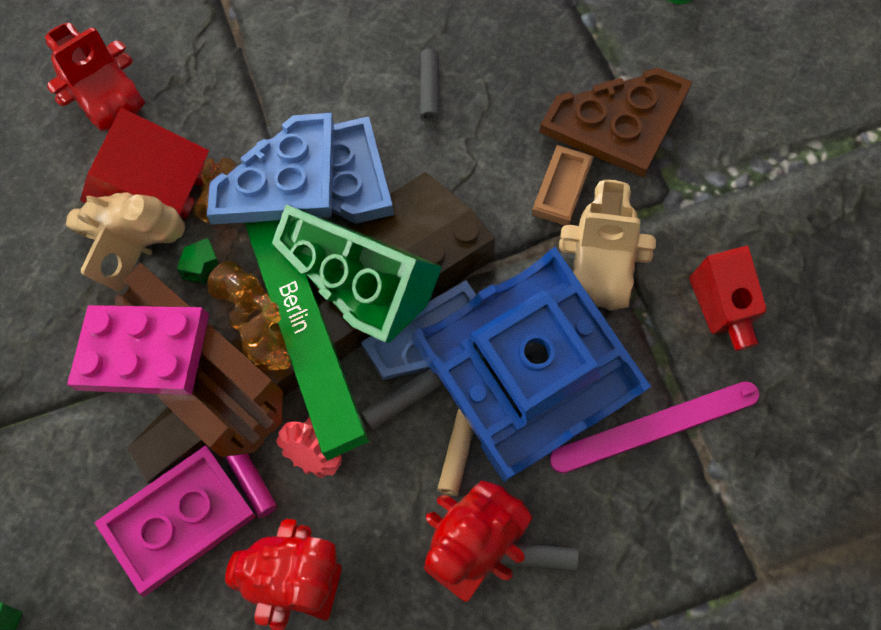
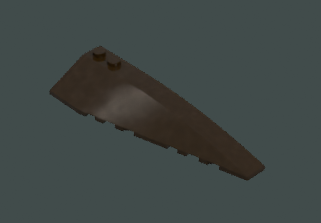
M424 172L390 194L394 215L357 224L351 222L346 227L442 266L429 301L494 260L495 237L469 206L427 172ZM309 278L339 360L359 348L361 342L371 335L352 327L343 318L344 314L332 301H327L318 292L320 289ZM270 303L231 344L283 390L284 397L298 388L299 383L272 303ZM167 407L126 449L146 481L151 484L207 445Z

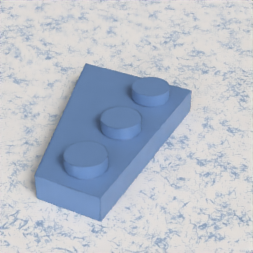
M467 280L431 300L427 307L390 343L383 342L373 336L361 342V347L382 380L430 369L412 341L413 331L420 327L431 326L443 320L471 301L476 294ZM476 349L479 356L481 358H484V355L482 354L480 349Z

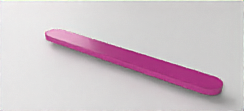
M740 382L564 445L552 452L550 457L551 467L558 473H568L743 410L757 402L759 390L751 382Z

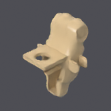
M602 180L595 187L594 201L583 211L579 226L565 225L562 227V239L559 242V249L564 253L575 254L573 273L596 307H603L612 311L629 307L631 289L634 283L635 262L648 263L652 260L656 239L652 235L640 234L641 220L637 217V212L630 205L631 190L629 184L617 180Z
M115 193L104 197L88 195L86 196L88 202L80 209H72L67 215L65 224L69 229L80 235L95 240L81 268V274L117 292L124 290L126 282L123 280L133 271L141 252L148 255L153 254L152 249L145 248L146 246L155 243L175 242L183 235L185 230V223L171 206L163 204L156 197L140 194L132 195L129 193ZM113 253L117 256L118 267L112 275L104 276L101 271L102 260L108 254Z

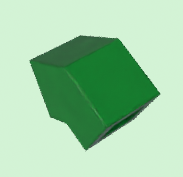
M209 238L184 247L177 267L182 280L205 285L209 274L221 269Z

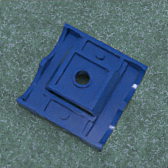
M556 247L550 249L542 258L523 272L498 285H490L453 314L431 326L418 328L413 331L412 341L433 374H437L482 443L481 449L503 483L639 397L651 387ZM535 342L543 345L548 353L547 361L542 364L531 363L524 353V348L527 344ZM476 349H480V351L482 352V354L484 355V357L486 358V360L488 361V363L500 379L501 383L503 384V386L505 387V389L507 390V392L519 408L520 412L522 413L521 418L519 417V415L509 402L508 398L506 397V395L504 394V392L502 391V389L490 373L489 369L477 353Z

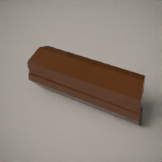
M141 262L123 280L128 284L127 287L129 289L123 295L119 294L114 299L116 303L113 305L190 307ZM207 323L192 395L155 394L208 447L221 457L256 452L265 442L264 439L270 432L273 433L282 423L283 390L209 323Z

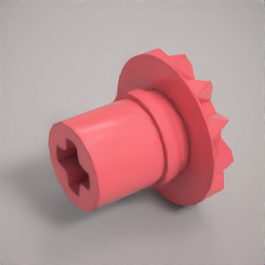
M310 416L303 423L288 422L278 432L279 437L276 442L283 449L282 455L291 459L293 466L302 468L305 474L312 472L317 477L324 478L326 475L333 476L342 462L341 455L327 461L322 454Z

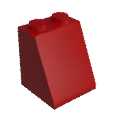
M121 107L87 173L80 201L83 203L88 202L86 198L88 195L104 197L115 193L152 196L159 199L163 204L174 208L179 216L186 220L195 202V198L189 196L194 184L199 187L202 186L211 167L204 163L209 150Z

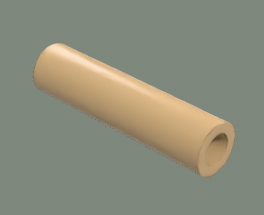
M459 408L437 488L439 492L450 496H458L474 434L473 429Z

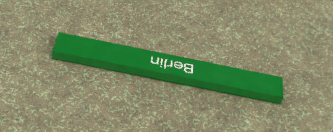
M280 220L244 222L322 454L328 461L368 443V436L309 277L306 274H301L272 244Z

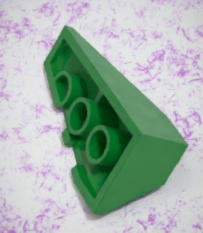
M285 205L272 244L301 274H306L320 289L318 292L327 301H332L344 314L343 318L352 327L387 343H390L427 307L442 266L290 205Z

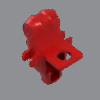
M69 22L53 28L46 34V45L53 52L51 60L57 77L48 82L47 88L51 93L57 94L55 101L60 106H66L75 100L79 107L84 110L87 118L101 132L110 130L121 107L136 115L141 111L146 102L135 88L133 81L123 71L132 64L130 55L123 53L126 49L123 42L116 40L105 46L99 32L94 27L79 33L76 27Z
M484 480L476 484L459 503L447 495L437 497V504L449 512L443 518L436 512L426 514V521L435 528L430 544L431 549L427 553L424 564L425 572L465 602L472 598L489 572L494 573L503 580H510L513 577V571L500 561L505 554L515 563H521L525 559L524 553L514 545L533 520V516L524 502L511 495L502 485Z
M285 519L279 526L277 536L261 538L248 549L238 550L232 554L226 568L225 582L231 589L239 591L242 597L249 603L257 605L254 615L256 624L262 626L269 624L271 630H284L287 626L291 610H297L319 620L327 621L330 617L342 571L341 565L337 563L336 545L327 540L311 537L312 531L309 526H298L295 519Z

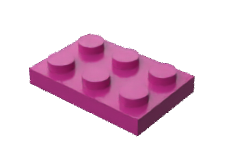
M88 305L67 385L76 391L192 395L209 313L202 307Z
M204 446L94 523L139 594L145 597L252 521L256 516L209 448Z

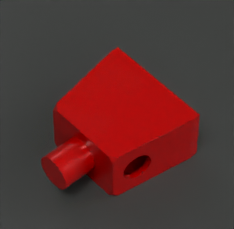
M746 245L707 256L692 273L689 280L710 332L713 335L728 332L735 352L759 345L753 323L766 313V304L749 246Z

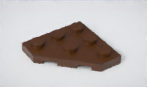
M657 67L643 71L642 76L623 81L621 77L593 85L592 90L573 95L572 92L557 95L540 124L539 133L645 178L690 91L692 81Z

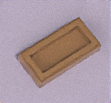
M557 145L534 203L532 216L564 226L570 225L594 156Z

